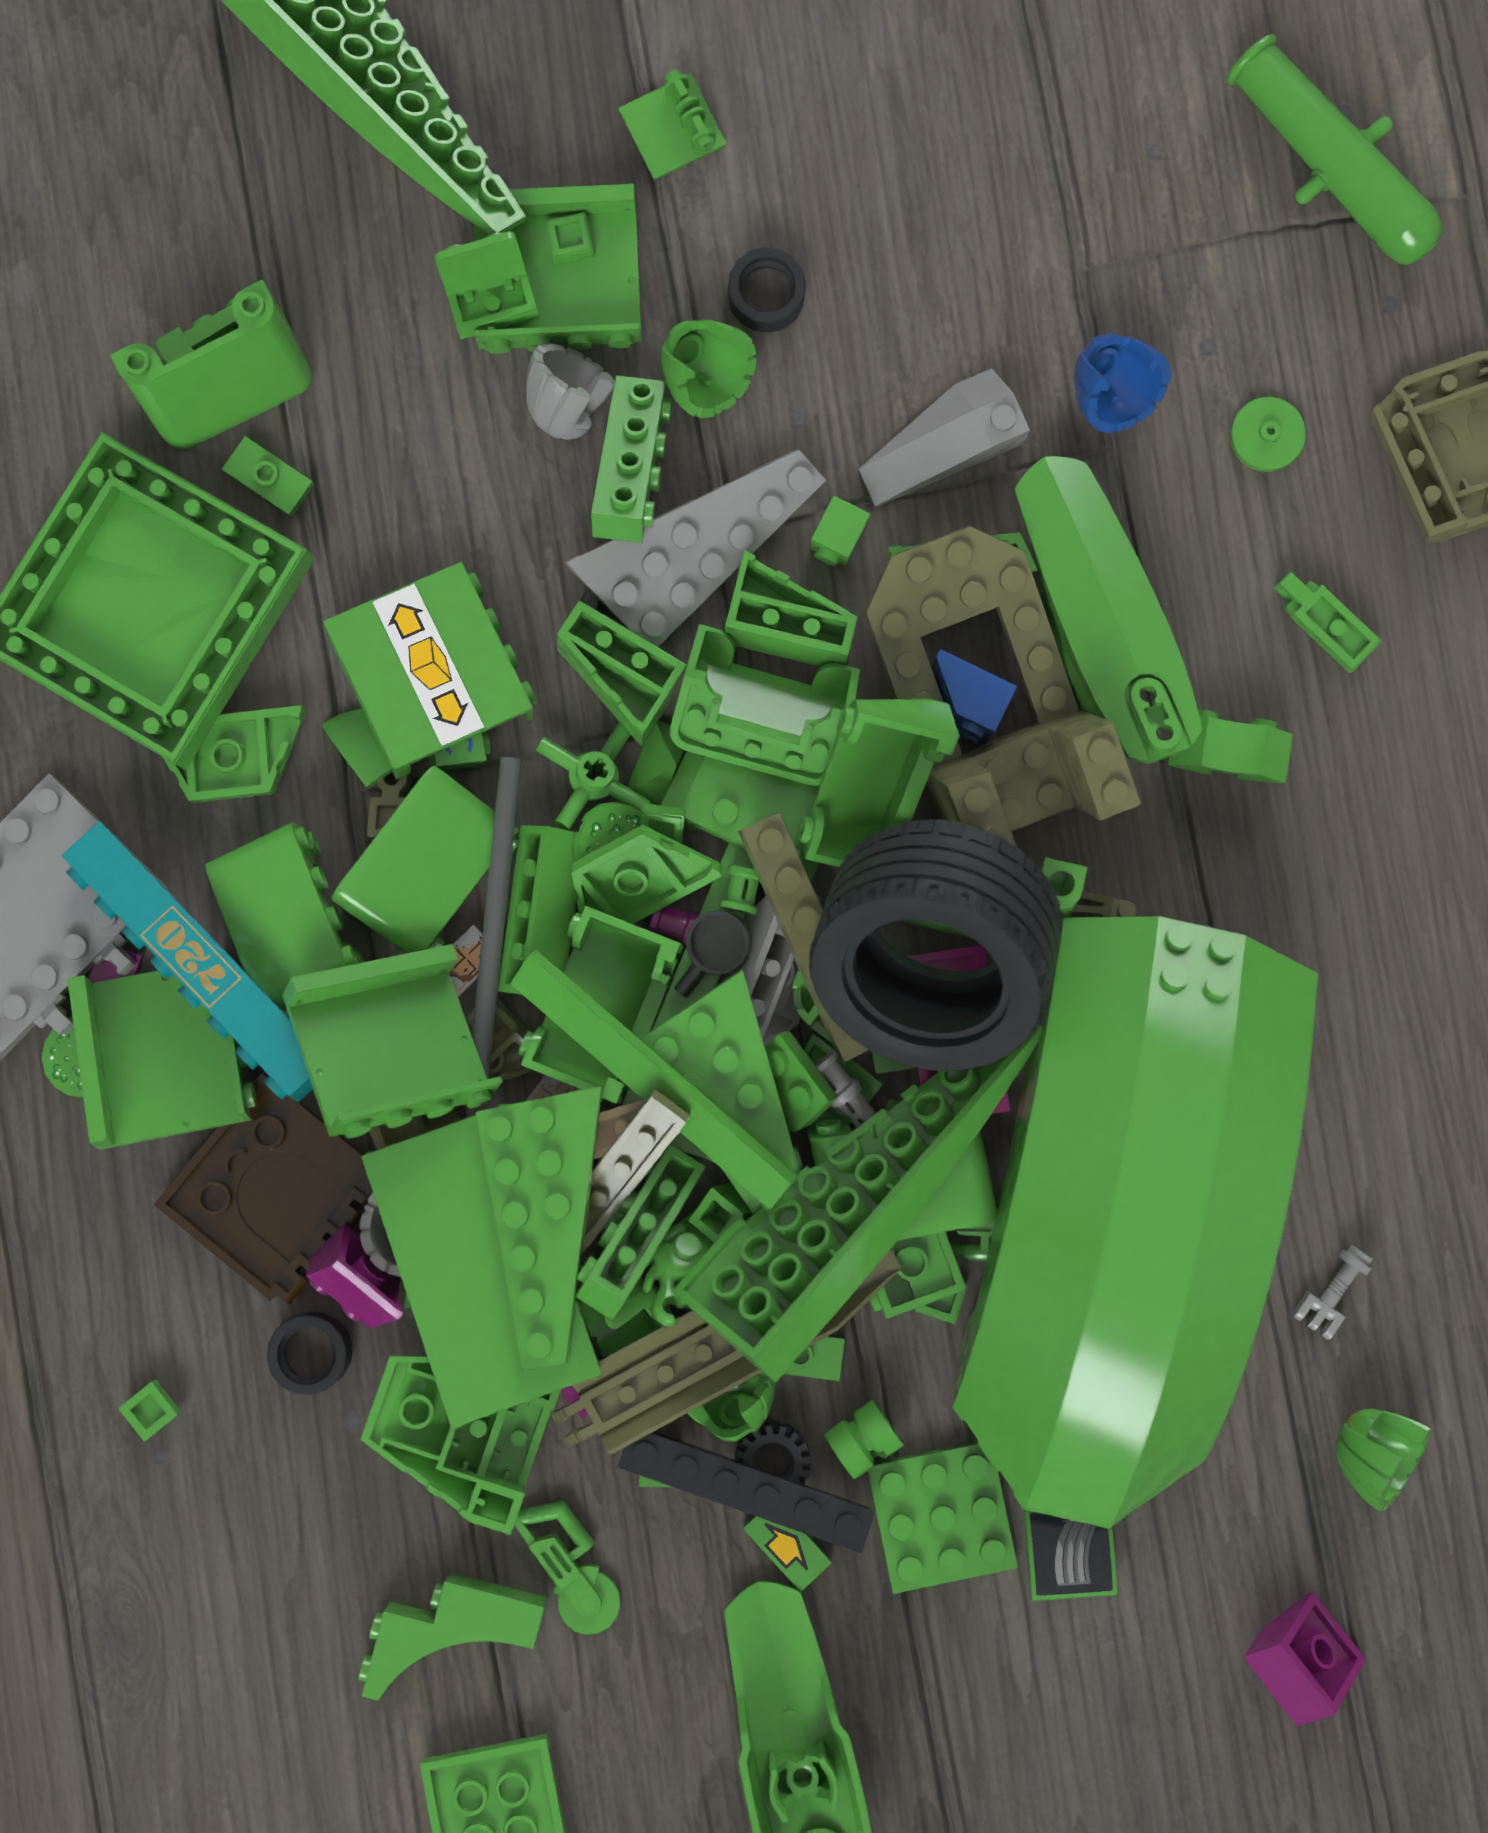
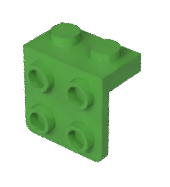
M514 232L492 233L484 239L464 245H452L435 254V262L447 293L461 340L474 336V330H488V327L500 329L539 317Z

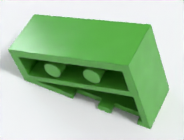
M744 550L725 625V632L733 639L735 646L820 667L829 663L846 665L857 616L813 590L809 592L789 580L790 576L780 570L777 572L757 561L755 555Z
M580 600L557 633V650L642 747L680 688L687 664Z

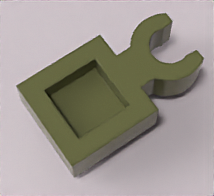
M390 774L377 782L382 790V797H370L366 837L371 842L406 798L404 795L409 792L412 786L410 774L400 778L395 785H389Z

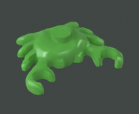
M696 1208L685 1219L668 1229L646 1268L648 1266L652 1267L645 1276L642 1290L645 1293H649L655 1280L659 1281L660 1288L653 1303L652 1313L656 1321L667 1327L676 1325L677 1320L674 1315L665 1312L664 1306L667 1304H674L678 1308H684L685 1306L672 1293L675 1285H678L714 1245L711 1239L689 1222Z

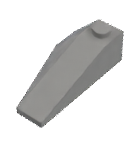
M989 369L954 384L861 466L858 472L872 504L876 508L1024 445L1030 429L1014 393L993 369Z

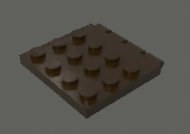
M261 1073L253 1083L257 1105L250 1108L252 1120L217 1127L154 1205L268 1300H274L278 1296L286 1303L291 1304L309 1282V1279L298 1269L302 1266L308 1270L310 1257L328 1240L325 1237L328 1233L333 1235L344 1223L351 1229L360 1220L362 1213L352 1203L354 1200H357L361 1205L365 1206L368 1204V1198L373 1191L361 1158L364 1154L341 1135L329 1137L325 1122L300 1101L296 1102L288 1095L281 1100L265 1084L264 1081L269 1076L266 1073Z

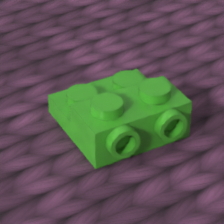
M946 1232L897 1240L891 1249L902 1269L870 1299L874 1312L882 1310L885 1318L888 1319L967 1290Z

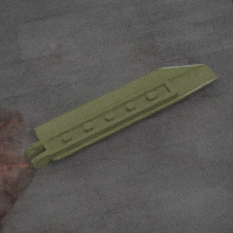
M892 1249L887 1252L807 1347L838 1331L902 1269ZM690 1311L677 1318L676 1325L673 1327L663 1326L598 1361L602 1374L596 1379H588L574 1384L573 1387L579 1394V1398L554 1411L551 1416L555 1423L563 1422L585 1408L592 1422L570 1431L563 1438L567 1447H571L598 1432L610 1456L760 1374L762 1371L747 1360L695 1312Z

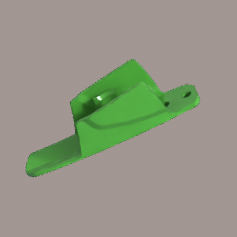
M1045 456L1025 473L1015 487L1014 492L1040 570V598L1078 708L1081 711L1113 722L1122 750L1130 760L1151 764L1187 751L1193 746L1202 732L1199 712L1185 664L1145 571L1087 463L1068 457ZM1141 692L1153 694L1155 700L1151 707L1148 702L1141 699ZM1166 730L1170 733L1171 739L1167 741L1160 740L1156 735V731Z
M758 1580L739 1592L724 1609L742 1743L739 1766L753 1833H871L863 1787L849 1735L841 1726L831 1685L802 1594L798 1589L789 1585Z

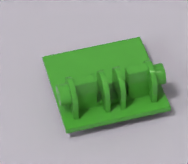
M678 69L669 72L665 76L667 82L665 86L618 108L654 180L727 145L692 74H681Z

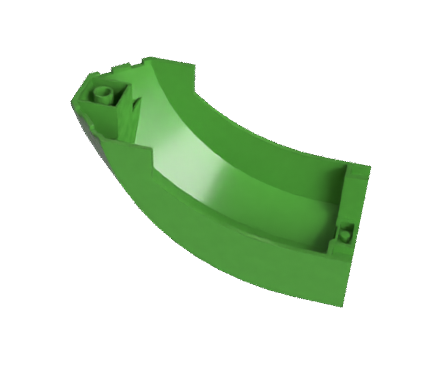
M1160 916L1063 918L1062 920L1063 930L1058 958L1043 1017L1040 1023H1038V1025L1042 1026L1039 1042L1025 1064L1007 1169L976 1307L964 1328L952 1408L961 1421L965 1420L979 1440L978 1445L996 1471H1000L1015 1492L1013 1495L1024 1510L1108 1529L1206 1460L1233 1402L1259 1326L1291 1195L1307 1096L1318 973L1246 935Z

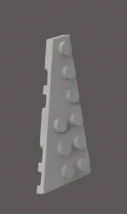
M794 450L730 483L713 489V491L697 499H693L655 517L653 527H645L643 543L610 539L596 548L575 556L564 563L626 629L659 647L741 565L744 550L752 554L826 480L800 450Z

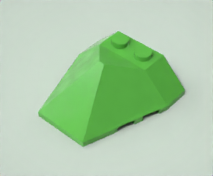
M390 1355L360 1440L401 1471L407 1472L423 1484L426 1490L434 1496H439L459 1511V1514L469 1522L511 1535L525 1495V1484L551 1410L554 1411L561 1389L466 1423L461 1428L455 1427L451 1429L427 1355Z

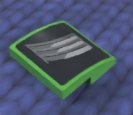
M1028 1510L1023 1511L1031 1601L1117 1595L1112 1527L1108 1529Z

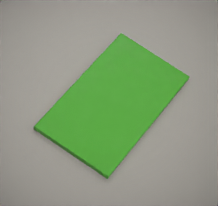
M476 1115L380 1150L369 1151L366 1155L361 1156L451 1429L455 1427L461 1428L466 1423L579 1382L596 1379L602 1374L576 1296L569 1361L563 1364L522 1371Z

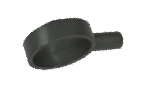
M711 911L699 916L692 923L687 933L686 947L693 963L676 984L675 990L688 998L706 973L715 975L730 973L740 968L746 962L751 952L752 938L748 926L739 916L728 911Z

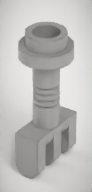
M1350 1245L1347 1251L1343 1249L1338 1255L1345 1262L1322 1296L1318 1298L1309 1291H1306L1292 1313V1317L1301 1321L1310 1308L1314 1310L1306 1322V1326L1312 1330H1316L1324 1318H1326L1328 1321L1323 1326L1320 1335L1327 1340L1332 1338L1346 1318L1342 1313L1334 1309L1341 1296H1343V1292L1346 1291L1348 1285L1352 1283L1359 1271L1368 1275L1372 1269L1369 1265L1373 1259L1353 1245Z

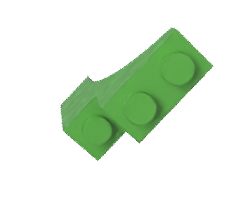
M450 1572L444 1584L436 1583L430 1604V1609L437 1610L436 1613L390 1601L383 1614L376 1612L369 1638L375 1639L376 1642L372 1656L365 1655L358 1680L365 1682L362 1697L378 1701L387 1687L407 1667L430 1653L452 1645L487 1641L534 1649L548 1597Z

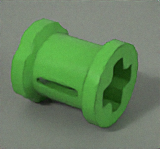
M728 865L727 873L730 874L726 898L721 900L719 907L734 912L756 915L757 908L754 906L760 880L755 870Z

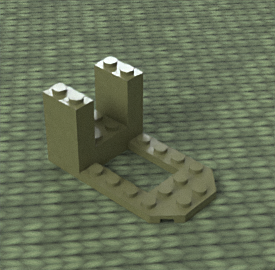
M966 526L888 557L882 571V576L873 596L871 595L864 613L895 699H934L943 702L920 637L996 608L1036 720V724L961 752L957 741L952 755L944 753L941 763L934 762L926 785L939 820L975 826L1000 836L1016 847L1011 831L1070 808L1077 807L1101 821L1141 805L1114 723L1081 711L1078 708L1023 550L974 527Z

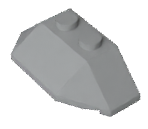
M767 896L755 906L757 908L756 915L746 914L743 920L748 926L752 938V947L748 959L737 970L723 974L719 983L721 984L741 969L743 970L764 1047L779 1033L787 1030L791 1031L798 1025L801 1018L793 1000V982L799 968Z

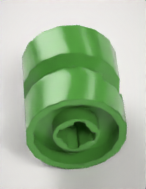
M873 1399L853 1412V1421L848 1422L842 1419L824 1432L826 1440L854 1480L874 1467V1458L876 1456L885 1459L904 1446L898 1434Z

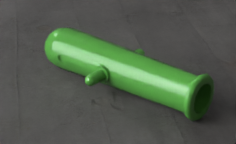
M1271 33L1263 36L1231 67L1226 76V81L1229 86L1238 85L1312 171V178L1299 188L1295 194L1297 203L1306 204L1322 190L1325 192L1329 190L1386 257L1404 265H1409L1422 259L1438 243L1443 232L1442 222L1435 207L1376 148V142L1392 129V119L1383 116L1367 130H1358L1276 47L1277 40L1274 34Z

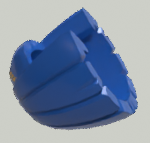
M1108 333L1091 339L1077 359L1074 375L1077 400L1086 420L1098 431L1113 433L1114 429L1120 432L1121 429H1129L1137 425V420L1142 422L1157 408L1156 402L1162 401L1168 389L1166 383H1170L1171 367L1168 365L1169 362L1165 356L1149 345L1127 336Z

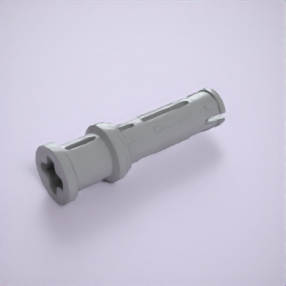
M832 1050L818 1059L814 1065L838 1096V1099L830 1106L835 1109L840 1108L853 1125L858 1128L875 1115L876 1112L859 1092L862 1088L860 1081L849 1076L836 1060L838 1054L835 1050Z

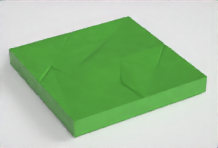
M101 432L0 594V660L186 770L249 668L250 663L254 660L311 567L315 557L301 545Z

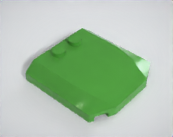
M686 751L661 806L686 809L685 828L694 832L700 829L745 849L738 830L773 813H780L810 883L820 863L805 859L803 842L798 841L797 838L801 819L803 816L809 817L820 785L813 786Z

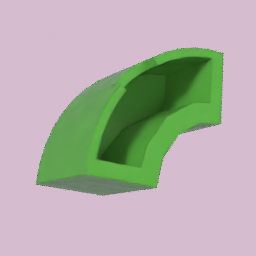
M1198 710L1202 725L1201 734L1189 750L1170 756L1168 760L1169 766L1205 775H1211V771L1236 774V780L1286 783L1293 734L1278 729L1277 722L1272 720L1253 719L1252 724L1237 723L1218 719L1219 714L1216 712Z

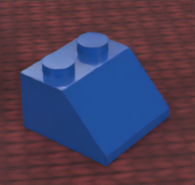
M940 649L931 669L943 702H947L950 705L959 739L972 745H977L979 741L987 743L996 731L1017 686Z

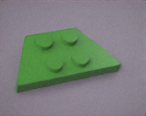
M298 705L220 714L186 770L164 757L163 759L170 771L174 772L177 776L179 786L188 801L193 803L275 794L304 721L306 708Z
M641 825L573 862L571 874L574 889L577 891V906L580 914L583 913L585 906L634 924L722 877L723 867L718 861Z

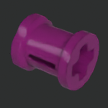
M666 906L654 912L648 931L680 941L686 948L688 930L699 917V913L693 911L691 914H687Z

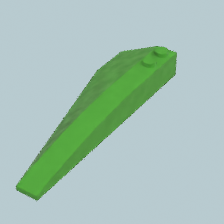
M221 0L341 119L397 167L457 213L489 235L497 232L505 233L525 221L526 215L500 175L493 174L486 164L488 157L481 146H475L467 135L468 126L461 115H454L448 105V95L416 47H410L404 38L405 29L399 20L392 19L385 9L386 0Z
M1037 1025V1029L1031 1034V1038L1022 1043L1019 1049L989 1065L966 1070H937L938 1073L919 1088L913 1084L900 1094L903 1100L887 1112L882 1108L829 1149L826 1153L827 1159L816 1167L809 1168L807 1166L796 1175L798 1176L796 1178L797 1182L787 1189L770 1210L762 1203H759L762 1209L746 1221L741 1217L733 1223L672 1293L747 1360L776 1383L892 1248L948 1176L1039 1042L1042 1026Z

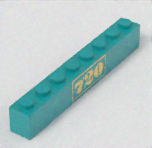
M100 821L97 822L61 855L71 866L66 871V874L82 890L90 886L99 897L93 902L111 920L117 915L127 925L122 930V933L138 949L146 945L155 955L150 960L152 965L165 978L168 979L174 975L183 984L178 992L195 1009L201 1004L212 1015L206 1020L208 1024L223 1039L230 1034L241 1045L235 1052L252 1069L258 1064L269 1075L264 1081L265 1084L281 1100L288 1095L296 1102H299L313 1089L290 1018Z

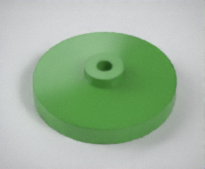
M1261 397L1247 403L1237 413L1230 428V442L1235 455L1249 468L1261 472L1277 471L1291 464L1300 454L1306 437L1305 424L1297 409L1285 400L1275 397Z

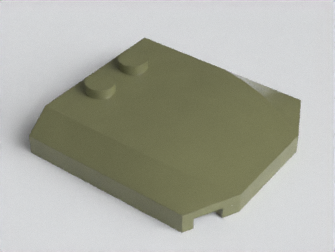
M1478 351L1402 378L1393 388L1392 392L1380 404L1378 403L1369 415L1426 543L1443 542L1488 526V351Z

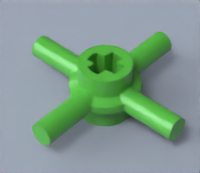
M620 722L600 752H587L577 757L546 737L539 743L536 749L537 752L569 771V783L574 791L554 821L559 828L569 831L587 801H599L611 796L622 804L635 807L641 813L644 803L651 804L650 800L618 782L619 772L613 761L631 735ZM593 772L598 773L600 775L597 776L594 779V781L587 777H590L593 774Z

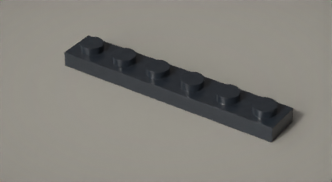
M655 1431L624 1447L618 1464V1468L858 1553H862L875 1515L874 1508Z

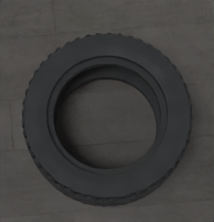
M945 820L909 821L884 828L873 833L871 837L863 839L844 858L843 863L840 865L818 922L809 952L810 978L814 984V991L832 1021L851 1039L877 1055L903 1065L929 1070H966L989 1065L1019 1049L1022 1043L1031 1038V1034L1036 1031L1037 1025L1043 1017L1062 939L1063 916L1059 910L1060 902L1056 897L1057 894L1043 871L1022 850L1000 836L969 824ZM901 920H921L942 924L956 929L979 942L990 953L996 963L974 971H949L933 968L914 961L896 950L885 939L878 927Z

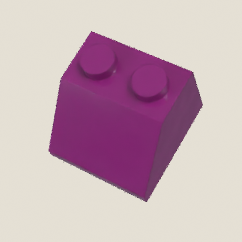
M344 1223L310 1257L306 1276L315 1290L323 1295L329 1294L341 1304L343 1311L348 1317L354 1321L361 1320L370 1329L397 1320L403 1314L406 1294L402 1278L390 1275L387 1271L377 1268L370 1261L371 1256L365 1253L360 1235Z
M1313 1591L1304 1595L1264 1627L1244 1655V1659L1296 1726L1334 1715L1366 1661L1365 1657Z

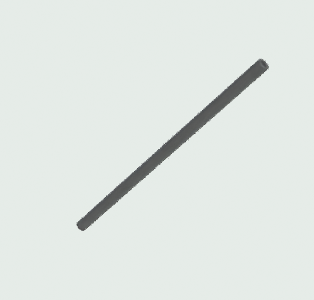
M501 757L472 1029V1038L487 1079H489L522 763V759ZM465 1104L463 1120L475 1116L477 1111L485 1110L486 1104L476 1108H468Z

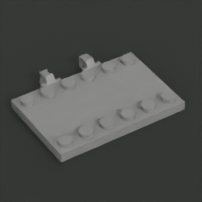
M50 773L0 822V1061L35 1025L39 1028H44L48 1024L59 1035H68L74 1029L73 1021L66 1017V1010L61 1006L67 999L65 995L69 991L67 978L85 975L93 967L94 963L100 965L104 960L114 964L117 967V973L124 976L138 964L122 948L128 941L122 933V930L127 925L117 915L112 920L107 917L93 902L99 897L90 886L82 890L66 874V871L71 866L61 855L100 820L65 785ZM127 847V849L168 890L169 888Z

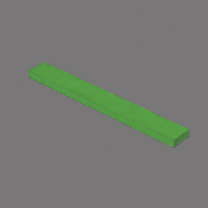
M535 950L528 955L510 984L645 1102L653 1091L657 1090L689 1113L690 1117L680 1132L770 1210L798 1176L539 951Z

